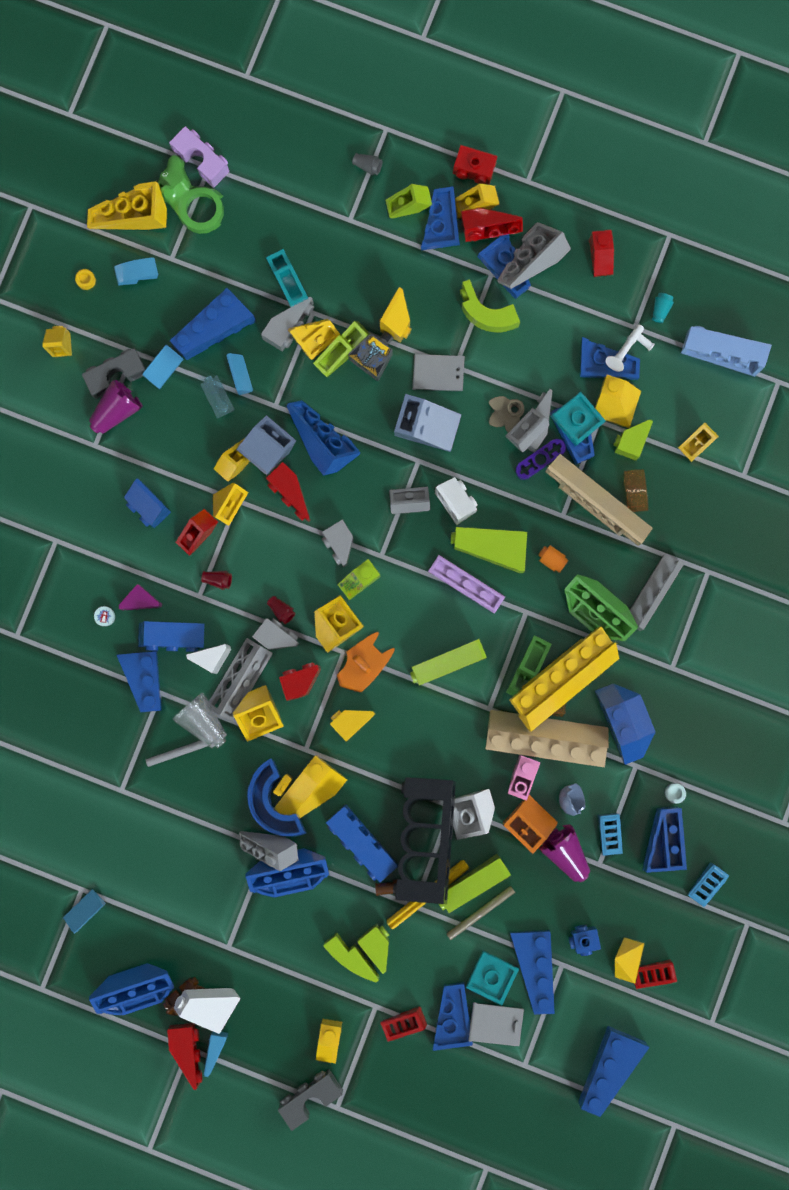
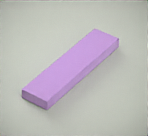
M438 555L428 571L494 614L505 596Z

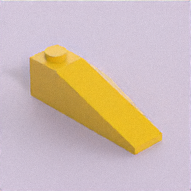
M156 181L138 184L134 186L133 190L127 193L122 192L118 194L119 197L111 201L106 200L88 209V229L151 230L166 228L167 208L159 184Z
M315 755L274 808L282 815L298 814L301 818L335 796L347 779L319 756Z

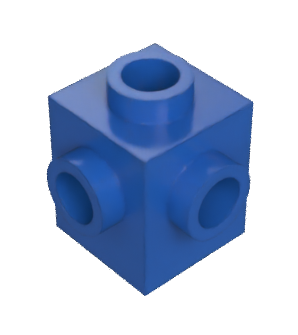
M579 925L575 927V930H571L572 936L568 937L570 948L574 949L577 954L588 956L593 954L592 951L601 950L595 926Z

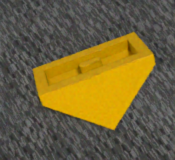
M231 483L213 494V517L229 526L249 492L237 484Z
M629 938L623 939L615 957L616 978L631 983L636 982L644 943Z

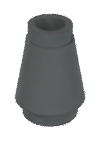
M356 153L353 157V165L371 175H378L380 173L382 160L378 156Z

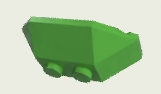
M577 574L564 589L569 613L591 632L598 627H602L611 640L626 641L638 628L628 606L597 580Z

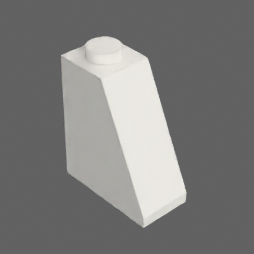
M232 988L184 990L182 995L177 998L174 1009L179 1017L220 1034L240 997Z

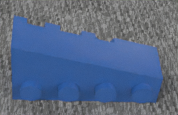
M226 288L178 332L170 342L188 360L205 351L211 345L223 341L229 335L241 331L247 325H252L256 320L254 315Z
M346 804L327 820L328 829L341 839V844L347 850L350 849L355 854L353 857L361 866L365 865L368 869V875L374 881L377 879L381 882L398 867V863Z
M607 1026L578 1101L580 1108L601 1117L649 1049L647 1043Z

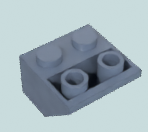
M266 415L242 441L237 451L267 475L290 453L296 440Z

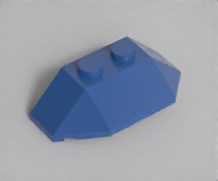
M610 684L595 690L624 765L643 758L655 734V729L641 695L616 684Z
M303 848L297 850L298 861L282 871H278L260 860L245 874L249 890L253 893L257 892L270 897H278L314 889L324 878L329 876L326 859L320 854Z
M146 963L108 976L89 996V1001L96 1014L126 1015L162 1003L170 991L174 989V984L167 970Z

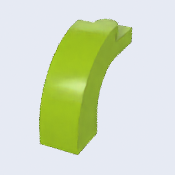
M470 279L462 282L460 294L463 301L467 300L462 303V311L471 323L489 332H506L519 327L520 320L513 304L501 309H489L483 306L477 299Z

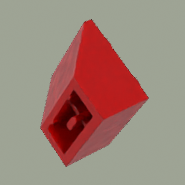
M312 662L303 665V670L296 672V669L282 672L283 676L279 677L287 701L306 696L310 693L321 671L319 665H315Z

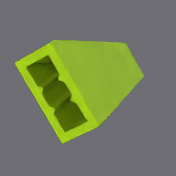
M456 527L455 532H451V544H454L455 550L518 573L525 572L527 532Z
M478 639L413 666V671L410 672L413 683L418 682L420 686L487 657Z
M496 854L449 885L447 904H439L442 910L447 909L450 913L508 878L511 874L498 854Z

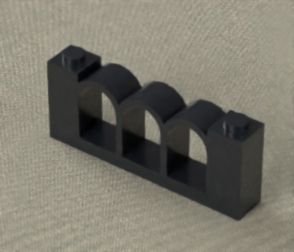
M405 777V782L402 783L401 788L404 798H407L403 807V816L410 825L401 834V845L407 854L399 862L398 870L402 880L397 879V883L393 887V895L396 896L395 900L447 904L456 782L453 780ZM420 800L443 801L442 824L415 822L411 816V809L414 803ZM419 828L441 830L439 853L414 851L409 845V836L412 831ZM414 857L439 858L437 883L412 880L406 870L410 859Z

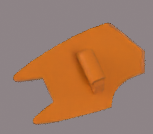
M379 632L366 637L346 652V665L337 674L341 687L362 692L373 682L388 663L395 649L392 648L382 654L373 644Z

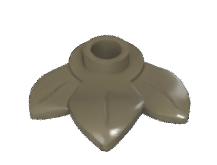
M504 396L495 397L489 401V405L495 410L490 417L489 424L494 427L505 426L506 431L509 433L520 421V417L524 413L523 403L517 399L509 400ZM513 406L518 408L516 413L511 411Z

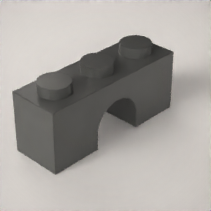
M127 349L116 358L106 359L98 367L92 366L86 369L82 376L91 395L98 399L104 395L113 374L123 372L128 380L132 382L143 377L142 374L146 368L135 349Z
M330 1069L325 1073L320 1071L313 1077L314 1080L311 1083H303L297 1088V1093L292 1096L288 1094L280 1100L281 1104L279 1105L278 1112L291 1131L309 1119L310 1113L305 1106L307 1099L318 1098L326 1107L342 1096L343 1089Z

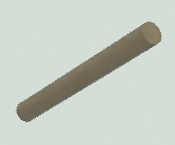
M511 886L446 933L449 939L455 938L515 893Z

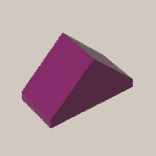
M139 584L119 604V609L123 611L162 608V603Z

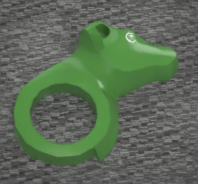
M172 155L168 159L167 167L160 174L158 180L164 202L171 206L182 224L192 232L201 234L217 229L221 225L220 223L224 216V206L221 201L223 195L211 187L192 186L185 172L183 159L180 156ZM198 197L210 198L216 204L215 215L211 220L204 223L195 222L188 217V206L193 199Z

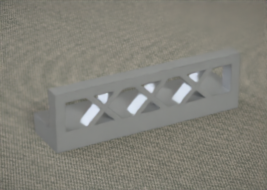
M666 554L662 556L630 608V612L638 625L637 630H644L683 567L684 561L680 559L676 561Z
M246 638L208 702L207 707L233 721L235 719L233 712L245 695L252 690L273 653ZM250 645L254 646L250 654L247 655ZM242 663V668L237 672V667ZM232 680L230 688L227 689L228 682ZM221 698L220 705L218 706V708L215 707V704L217 703L218 699Z

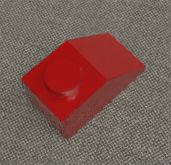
M612 230L594 231L589 239L594 277L613 275L614 244Z
M203 509L190 518L175 543L190 556L212 533L218 521Z

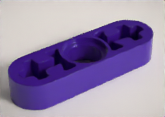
M554 439L517 465L515 470L516 476L521 480L531 478L551 464L559 454H564L566 449L565 443L560 439ZM553 444H555L556 446L560 445V453H558L557 451L553 452L550 455L552 459H550L549 454L547 452L553 449ZM539 454L544 455L546 458V462L543 465L535 462V457ZM532 463L536 470L533 467L530 468L528 475L520 473L521 466L526 468Z

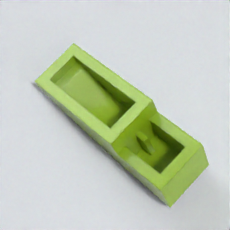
M354 321L342 335H339L313 364L328 377L348 360V354L370 333L359 322Z
M338 933L324 942L323 946L345 968L367 980L379 981L380 976L356 944L348 948Z

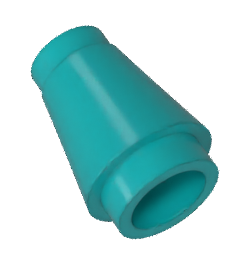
M658 293V296L655 297L652 321L664 322L674 303L673 296Z

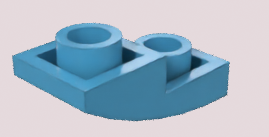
M154 258L133 260L114 266L118 285L137 284L138 280L158 278Z

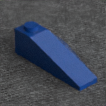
M297 401L287 404L288 411L308 454L323 476L338 472L360 455L361 452L347 436H340L335 432V427L332 424L327 425L320 419V415L306 403Z

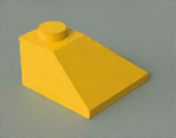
M399 287L380 320V332H388L395 340L401 343L403 338L407 339L412 328H410V318L403 289Z
M606 375L595 409L605 421L630 428L641 391L626 380Z
M341 595L314 612L316 638L327 653L364 627Z
M266 685L248 692L233 712V716L247 742L284 727Z

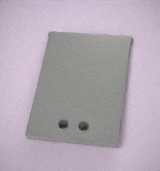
M415 354L412 389L463 391L465 356Z
M474 1002L468 1041L519 1046L524 1009Z

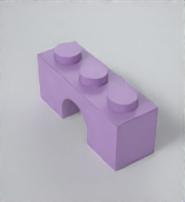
M185 126L169 142L172 150L186 163L194 156L204 158L202 164L197 169L199 175L213 188L229 173L227 160L222 155L217 156L214 153L213 147L207 142L204 144L200 140L198 133L193 129L190 131Z

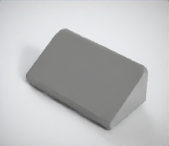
M532 408L506 435V438L520 451L524 452L547 429L549 422L545 416Z
M428 487L389 490L392 514L430 510Z

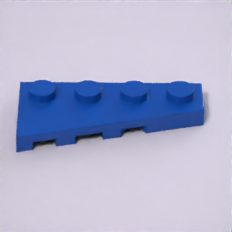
M550 930L510 932L534 1015L555 1014Z

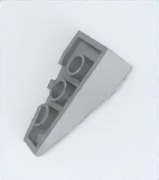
M537 222L522 238L523 244L520 249L515 250L514 259L512 262L507 263L497 281L499 284L512 289L558 263L571 250L564 233Z

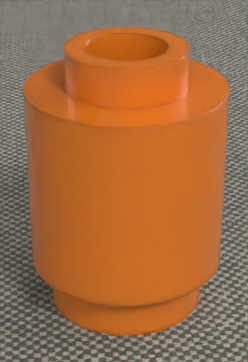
M551 545L548 548L544 546L538 554L541 557L539 561L552 571L556 570L559 573L568 562L565 555Z

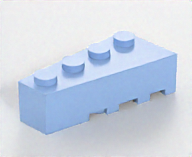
M691 326L687 332L681 353L755 377L765 368L772 345L706 330L701 326Z

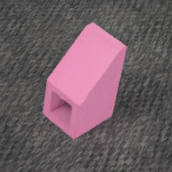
M519 755L512 774L508 794L527 801L540 762Z

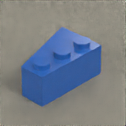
M144 621L139 623L138 647H146V650L158 651V647L166 648V651H178V648H186V652H198V648H204V624Z
M663 807L656 809L642 869L646 873L687 870L682 808Z

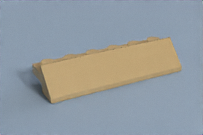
M561 454L545 471L560 483L559 488L618 536L623 534L639 546L653 529Z
M490 710L485 747L487 750L605 767L607 748H609L608 727L547 718L530 732L518 715L520 714Z

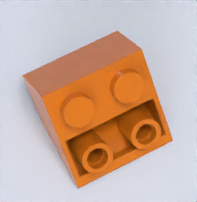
M528 795L527 801L523 800L502 824L533 854L549 837L558 822Z

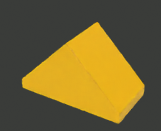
M704 423L678 448L692 462L719 436Z

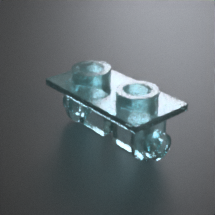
M211 376L204 379L205 382L200 385L217 419L234 411L235 409L218 376L214 378Z

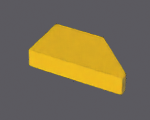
M285 774L273 793L277 796L284 794L293 777Z

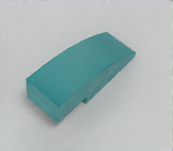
M284 249L266 257L289 305L293 307L307 300L308 296Z

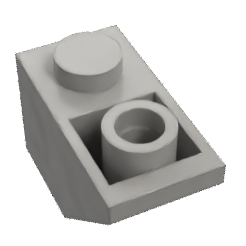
M341 520L322 532L325 536L322 540L327 548L331 547L335 552L332 556L338 565L342 564L345 567L348 564L353 536L344 521Z
M267 618L252 636L269 650L297 647L300 644L296 641L298 637L291 631L284 632L281 629L283 625L274 618L271 621Z

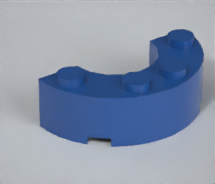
M271 758L255 771L248 786L247 798L250 812L262 828L273 834L284 837L306 834L307 832L298 814L282 815L272 806V789L282 777L275 761Z

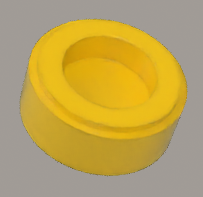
M82 269L77 272L75 281L81 289L89 290L94 287L96 278L90 270Z

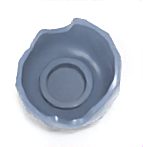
M577 783L565 786L560 792V807L566 814L575 816L581 814L579 811L585 809L584 794Z

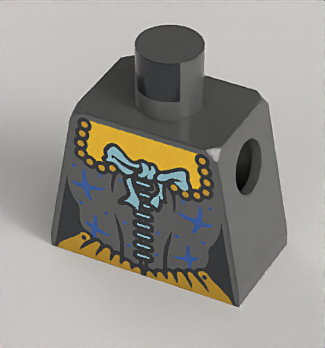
M386 331L383 332L379 339L370 334L348 354V359L376 381H379L393 355V350L388 345L394 338Z

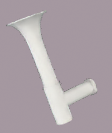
M636 325L625 344L615 356H608L606 358V364L609 368L617 372L623 371L624 365L622 360L636 340L649 351L654 347L655 344L641 334L644 330L642 325Z

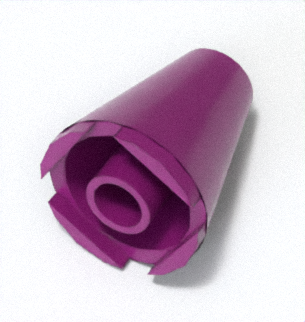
M113 380L90 417L89 422L91 424L89 426L94 432L104 434L139 411L143 405L137 397L134 398L130 394L132 392L118 380Z
M570 824L563 825L564 829L560 831L557 828L554 829L543 842L542 847H539L540 851L574 882L585 881L589 877L590 868L575 829Z

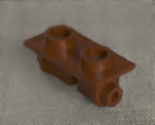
M195 977L189 978L179 987L182 993L184 990L205 989V987L197 985L199 981ZM177 990L168 996L163 1003L167 1009L166 1013L173 1016L178 1015L174 1006L177 998L181 996Z

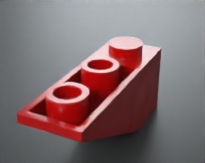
M484 208L461 211L462 227L466 242L523 232V218L520 216Z
M282 462L266 478L269 482L267 486L274 493L278 491L283 496L281 500L286 506L290 507L292 505L296 509L294 513L301 521L306 519L310 522L297 475Z
M195 1023L170 1025L167 1029L169 1051L193 1090H197L200 1083H202V1070L198 1069L201 1053L196 1045V1041H199V1031L195 1029Z

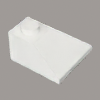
M489 789L455 798L453 827L457 840L489 833L495 810Z

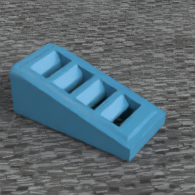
M618 813L598 815L602 855L623 854L620 815ZM614 821L615 824L605 825L604 822ZM615 829V832L605 833V830ZM616 836V840L606 841V837ZM617 844V848L606 849V845Z
M710 862L687 895L705 907L726 882L729 875ZM712 872L720 876L718 880L711 875ZM709 878L715 884L713 886L706 882V879ZM701 885H705L710 891L706 892L701 888ZM697 890L705 895L704 899L695 894Z
M212 1031L210 1035L204 1069L205 1077H208L214 1068L228 1037L227 1032H220L218 1034Z

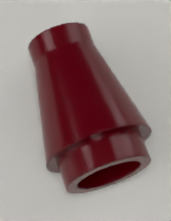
M204 571L201 581L202 583L225 590L231 586L232 574L227 571Z
M272 596L267 602V605L271 608L279 622L287 624L294 618L296 614L293 611L294 608L276 596Z

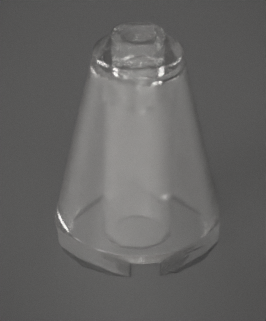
M203 693L197 696L173 718L178 725L211 748L216 746L218 749L227 741L224 738L227 734Z

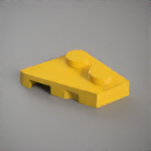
M329 319L288 329V332L311 360L340 335Z

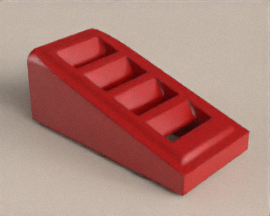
M669 959L639 966L636 982L634 983L635 988L640 989L677 982L673 962ZM664 968L668 970L669 976L665 977ZM655 969H659L661 978L657 979ZM649 970L651 971V975H652V979H653V980H650V981H649L648 974H647V971H649ZM639 972H643L645 982H641Z
M421 1007L413 1008L380 1022L387 1041L423 1031L427 1026ZM405 1019H408V1020H409V1023H410L411 1027L408 1028V1025H407V1022H406ZM398 1021H400L403 1030H400ZM389 1024H393L396 1033H392Z

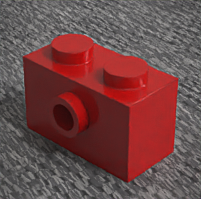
M460 145L453 174L461 179L468 178L478 184L490 185L498 156Z

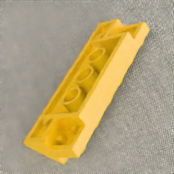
M602 627L596 628L587 637L580 639L521 687L522 690L509 699L520 714L518 715L530 732L619 659L616 642L611 641Z

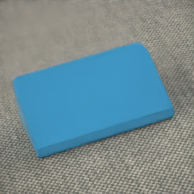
M165 345L142 375L160 389L184 359L168 345Z
M227 354L237 393L243 395L252 392L253 388L244 357L240 354Z
M92 889L63 919L75 934L106 903Z

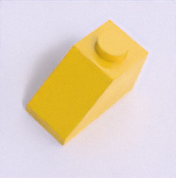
M478 184L456 197L457 218H461V211L476 208L490 210L499 205L495 186Z
M53 326L52 329H46L42 343L43 348L52 357L72 356L70 332L63 326Z
M243 440L222 453L214 467V470L226 481H230L237 476L250 462L237 451L238 446Z
M339 710L331 717L333 721L330 725L345 741H348L375 713L373 711L344 710L341 713Z
M322 1019L316 1054L317 1061L336 1064L342 1022Z

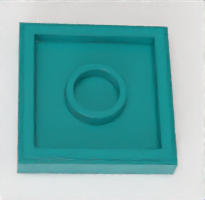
M579 392L550 416L575 446L606 422L582 392Z
M482 950L465 988L502 1006L519 971V967Z

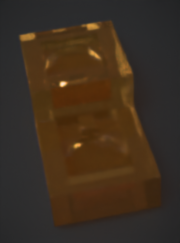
M644 469L624 471L627 508L632 512L648 511Z

